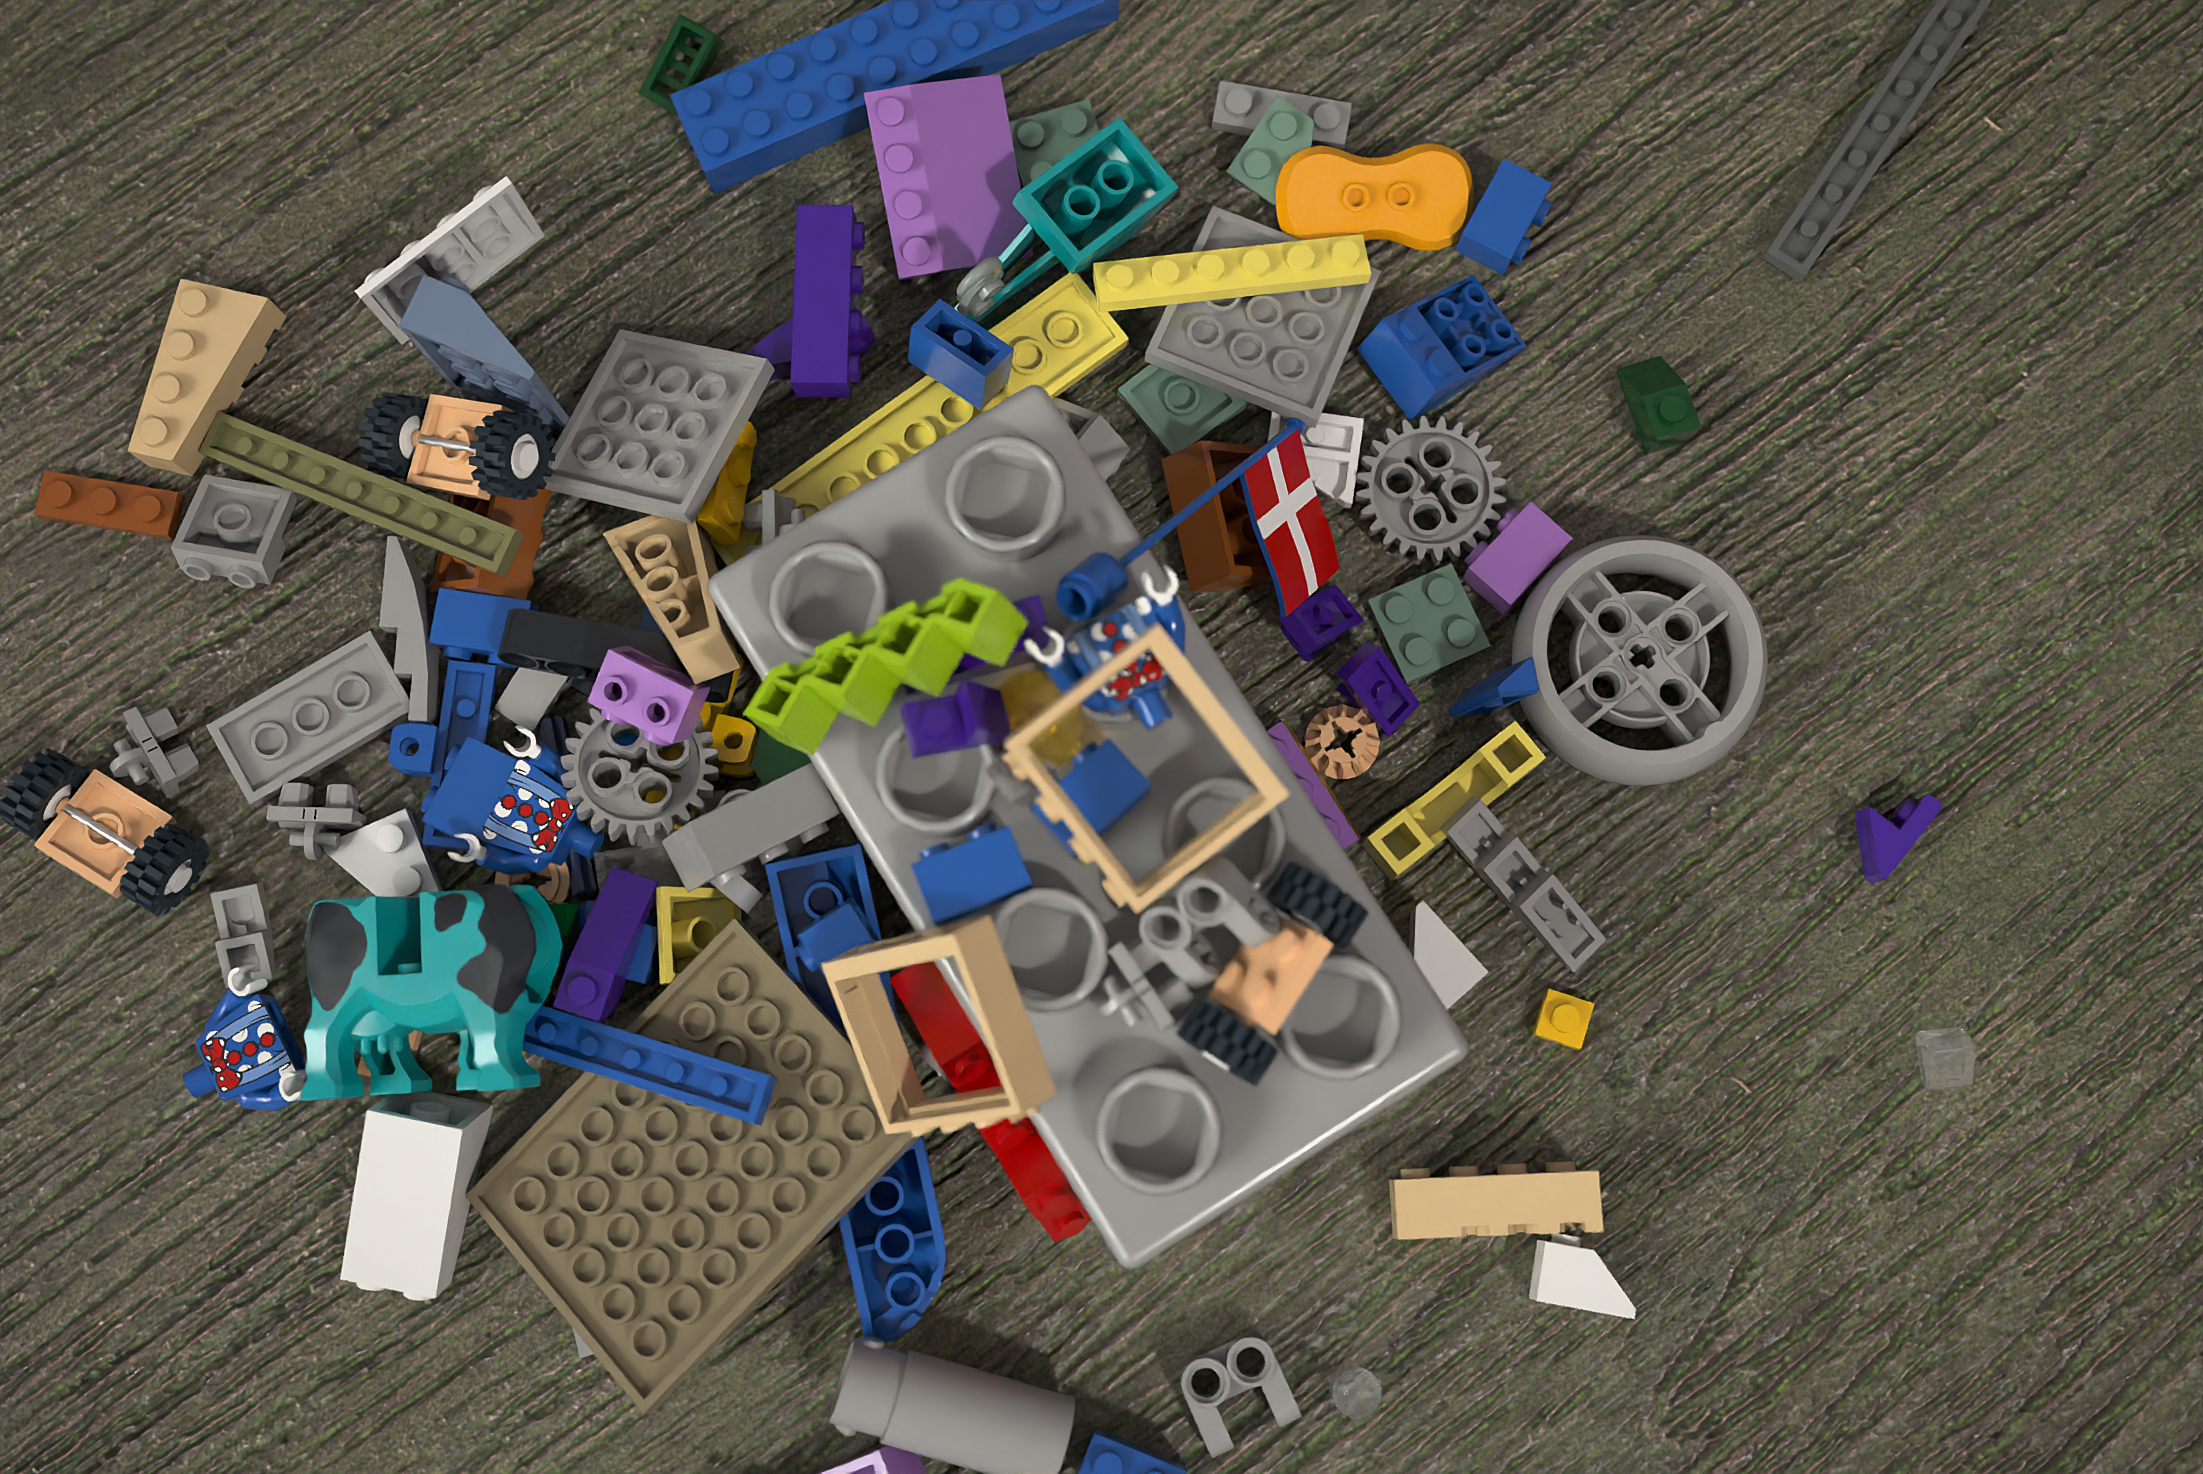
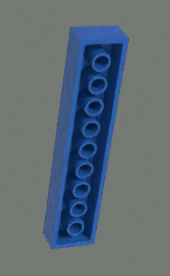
M891 0L673 93L670 97L712 192L715 194L869 128L870 124L864 93L912 84L995 74L1118 21L1119 0Z

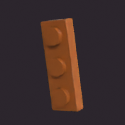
M45 471L34 514L46 520L174 540L185 497L174 491Z

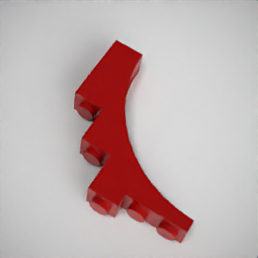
M934 960L912 964L890 978L892 985L936 1062L958 1094L1003 1086L991 1053ZM1029 1116L1022 1118L1016 1123H1011L1009 1117H1004L992 1125L978 1128L981 1135L996 1154L1023 1203L1036 1221L1039 1220L1054 1243L1062 1238H1070L1077 1235L1084 1229L1086 1223L1092 1220Z

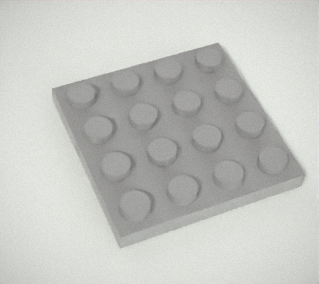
M1212 206L1192 252L1302 240ZM1370 267L1371 277L1369 283L1167 305L1147 348L1144 361L1287 418H1298L1306 425L1316 428L1377 284L1381 270Z
M620 329L551 453H556L555 461H549L548 467L553 469L551 477H543L547 483L545 489L693 524L775 371L774 367L766 358Z

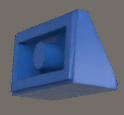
M1533 658L1524 659L1481 679L1448 708L1449 715L1460 717L1489 714L1536 694V691L1539 690Z

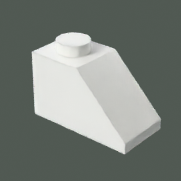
M1424 901L1419 903L1410 912L1409 952L1448 1010L1480 981L1488 971Z
M1552 1234L1551 1242L1537 1240L1529 1292L1530 1299L1635 1319L1636 1308L1596 1252L1580 1248L1582 1238Z

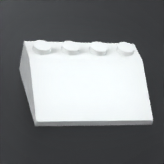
M506 176L495 185L486 186L478 191L473 201L458 213H451L445 216L438 223L437 229L425 238L408 244L402 250L400 257L388 266L371 272L366 277L364 284L357 288L355 292L403 345L410 338L399 327V324L423 275L439 281L442 280L443 276L451 277L466 285L470 289V294L545 235L512 182Z

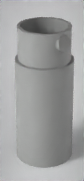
M873 1336L860 1340L854 1338L852 1340L838 1381L828 1421L834 1424L843 1434L855 1436L857 1431L880 1437V1443L985 1474L1059 1473L1074 1418V1397L915 1350L907 1349L903 1353L883 1347L884 1341Z

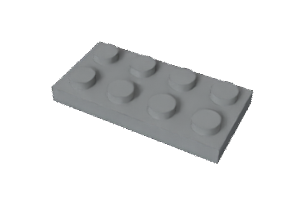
M368 631L211 722L206 727L249 805L258 807L280 794L284 782L299 783L408 719L410 693L402 679L394 674V665L376 634Z

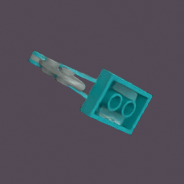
M1120 117L1018 191L1012 204L1026 219L1028 224L999 258L997 256L987 257L964 277L956 290L958 294L956 298L959 303L954 309L978 324L992 310L1059 261L1063 263L1071 274L1093 267V263L1101 262L1126 243L1172 199L1179 187ZM1042 238L1051 250L1004 286L1001 280L1004 275Z

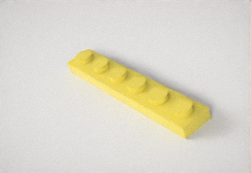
M1363 234L1096 262L1093 263L1092 275L1099 312L1365 284L1369 283L1371 270Z

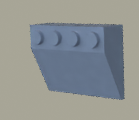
M423 275L399 327L452 387L492 404L503 405L514 412L540 417L543 419L542 424H547L550 428L562 432L570 418L535 371L494 324L495 322L482 310L483 306L469 295L470 289L451 277L443 276L442 280L439 281Z

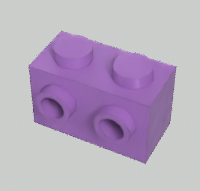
M1531 501L1521 512L1513 507L1495 527L1501 534L1490 545L1484 540L1481 541L1464 560L1470 567L1462 579L1503 616L1561 555L1573 539Z
M626 645L608 649L587 702L602 709L600 714L605 719L621 725L630 723L644 730L642 735L649 741L669 746L670 744L690 738L711 686L703 682L695 684L689 675Z

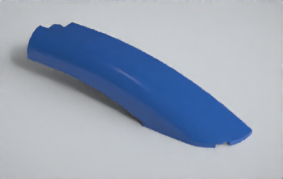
M861 843L821 848L809 853L772 860L765 864L788 971L847 1036L848 1033L827 978L824 977L820 969L812 973L802 960L796 947L802 942L798 935L803 927L853 896L879 936L878 941L882 940ZM889 970L880 971L878 975L902 1035ZM921 1135L839 1220L865 1338L873 1336L885 1342L884 1345L906 1333L921 1319L922 1314L931 1303L935 1294H937L944 1273V1232L924 1135Z

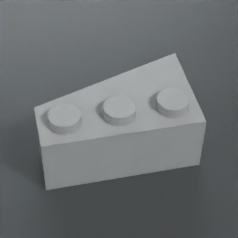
M810 763L685 824L661 842L689 893L716 878L721 886L745 874L747 871L743 864L759 857L762 864L779 857L789 851L785 843L800 836L803 843H806L828 832L829 828L826 822L839 815L840 812L814 764Z

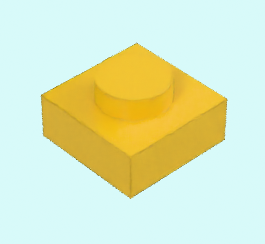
M1546 989L1532 1035L1580 1050L1594 1003L1552 989Z

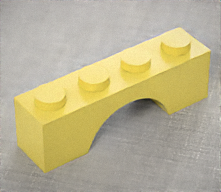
M1514 721L1440 783L1367 837L1362 846L1392 882L1447 838L1439 828L1472 796L1481 799L1488 806L1536 768L1546 757L1520 725Z

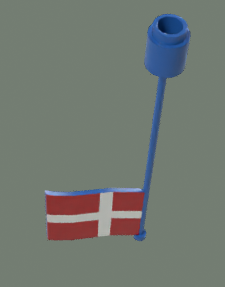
M1298 418L1287 420L1285 429L1119 560L1103 552L1090 555L1060 580L1056 591V602L1061 612L1074 621L1091 620L1100 615L1126 593L1128 588L1126 566L1235 479L1240 477L1251 524L1273 579L1281 619L1287 617L1339 570L1332 533L1310 477L1300 434L1306 429L1307 425Z

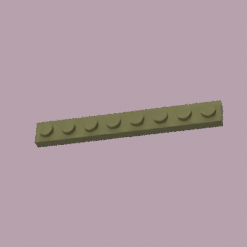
M219 411L199 450V453L208 458L504 578L525 536L514 528Z

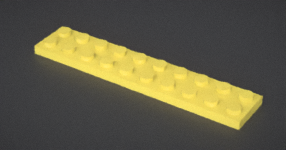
M1068 273L989 330L990 333L1014 348L1009 382L982 410H979L931 376L926 375L769 489H776L779 495L795 499L796 509L805 510L806 520L1027 386H1041L1048 392L1051 399L1057 397L1129 345V338L1108 312H1099L1097 297L1078 273ZM762 494L759 495L757 498H755V499H754L753 501H751L750 503L755 502V501H758V500H762ZM743 520L741 522L738 543L721 546L709 534L712 546L727 566L743 558L746 547L762 545V532H752L746 529Z

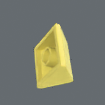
M656 887L660 984L668 987L733 918L742 921L741 908L718 888H696L688 893L685 887Z

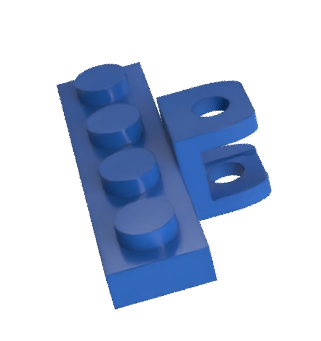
M449 660L439 728L437 726L413 723L395 726L392 729L388 755L389 763L403 774L413 777L431 778V789L434 785L440 787L447 775L448 770L444 769V764L455 744L463 745L467 736H470L488 745L498 667L490 664ZM419 745L416 754L412 756L407 755L411 746ZM425 824L422 845L469 851L470 846Z

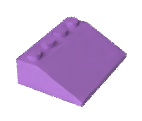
M1000 74L912 84L864 93L900 281L974 268L989 256H997L999 258L1027 225L1026 219L1012 204L1018 191L1021 190ZM1032 247L1021 259L1033 257Z

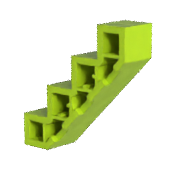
M958 578L941 587L943 594L919 605L913 600L878 617L879 625L863 633L855 635L849 631L814 648L815 656L793 666L787 661L771 669L744 714L778 742L813 756L839 712L876 726L901 683L939 697L964 652L1004 666L1026 628L1028 621L999 591Z

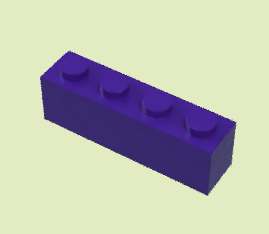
M797 205L791 385L796 397L852 398L853 382H860L861 379L860 354L853 353L854 338L862 337V311L855 310V294H863L864 289L863 266H856L857 250H864L865 225L864 222H857L853 205Z

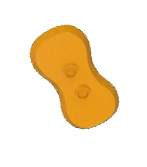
M1434 143L1416 145L1396 154L1380 158L1360 157L1329 146L1309 147L1295 153L1285 162L1280 171L1276 186V212L1279 226L1283 233L1301 240L1363 234L1364 241L1373 239L1390 240L1416 250L1436 251L1451 246L1461 238L1472 217L1474 206L1473 180L1466 161L1453 149Z

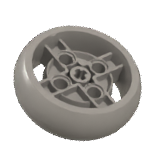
M1626 535L1604 539L1571 553L1555 564L1539 580L1527 597L1518 617L1512 644V665L1529 657L1534 660L1539 690L1536 691V694L1519 700L1527 720L1539 738L1551 751L1574 768L1595 778L1623 785L1645 786L1679 781L1709 768L1722 759L1735 747L1753 722L1762 702L1768 675V650L1763 625L1753 602L1738 580L1726 568L1702 551L1679 541L1651 535ZM1623 573L1652 576L1679 587L1687 594L1678 601L1649 591H1632L1619 594L1605 576ZM1559 609L1564 612L1576 627L1569 647V669L1573 684L1560 695H1558L1551 679L1547 659L1549 631ZM1607 614L1616 619L1619 627L1618 633L1605 632L1599 625V615ZM1666 622H1674L1682 627L1685 635L1684 641L1673 640L1667 635L1665 631ZM1715 627L1718 628L1723 640L1728 662L1727 690L1719 711L1703 693L1710 666V652L1706 634ZM1643 654L1647 662L1635 668L1631 664L1630 659L1633 656ZM1601 678L1609 682L1613 688V697L1609 699L1599 697L1593 690V680ZM1661 686L1671 687L1679 695L1678 706L1672 707L1662 701L1660 697ZM1600 718L1614 725L1632 729L1660 727L1674 743L1675 747L1661 750L1626 748L1600 738L1589 731L1588 728Z

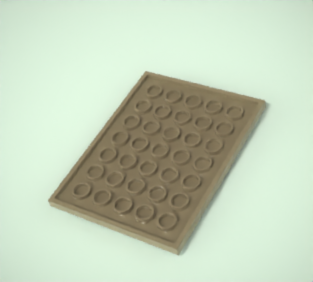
M736 918L731 920L625 1031L777 1077L762 1126L585 1071L465 1195L643 1414H652L920 1138V1136L913 1137L911 1131L886 1135L848 1036L749 928Z

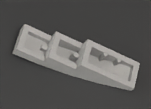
M388 536L379 627L391 636L397 637L394 674L404 681L411 683L408 721L413 724L431 725L439 728L441 676L438 648L429 643L433 618L427 592L411 548L397 536Z
M1472 796L1439 828L1498 897L1570 971L1575 972L1607 940L1554 874L1541 867L1519 838L1506 831L1481 799Z

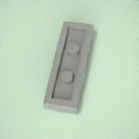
M1220 81L1212 130L1250 136L1278 95L1315 120L1311 147L1329 146L1344 150L1352 103Z

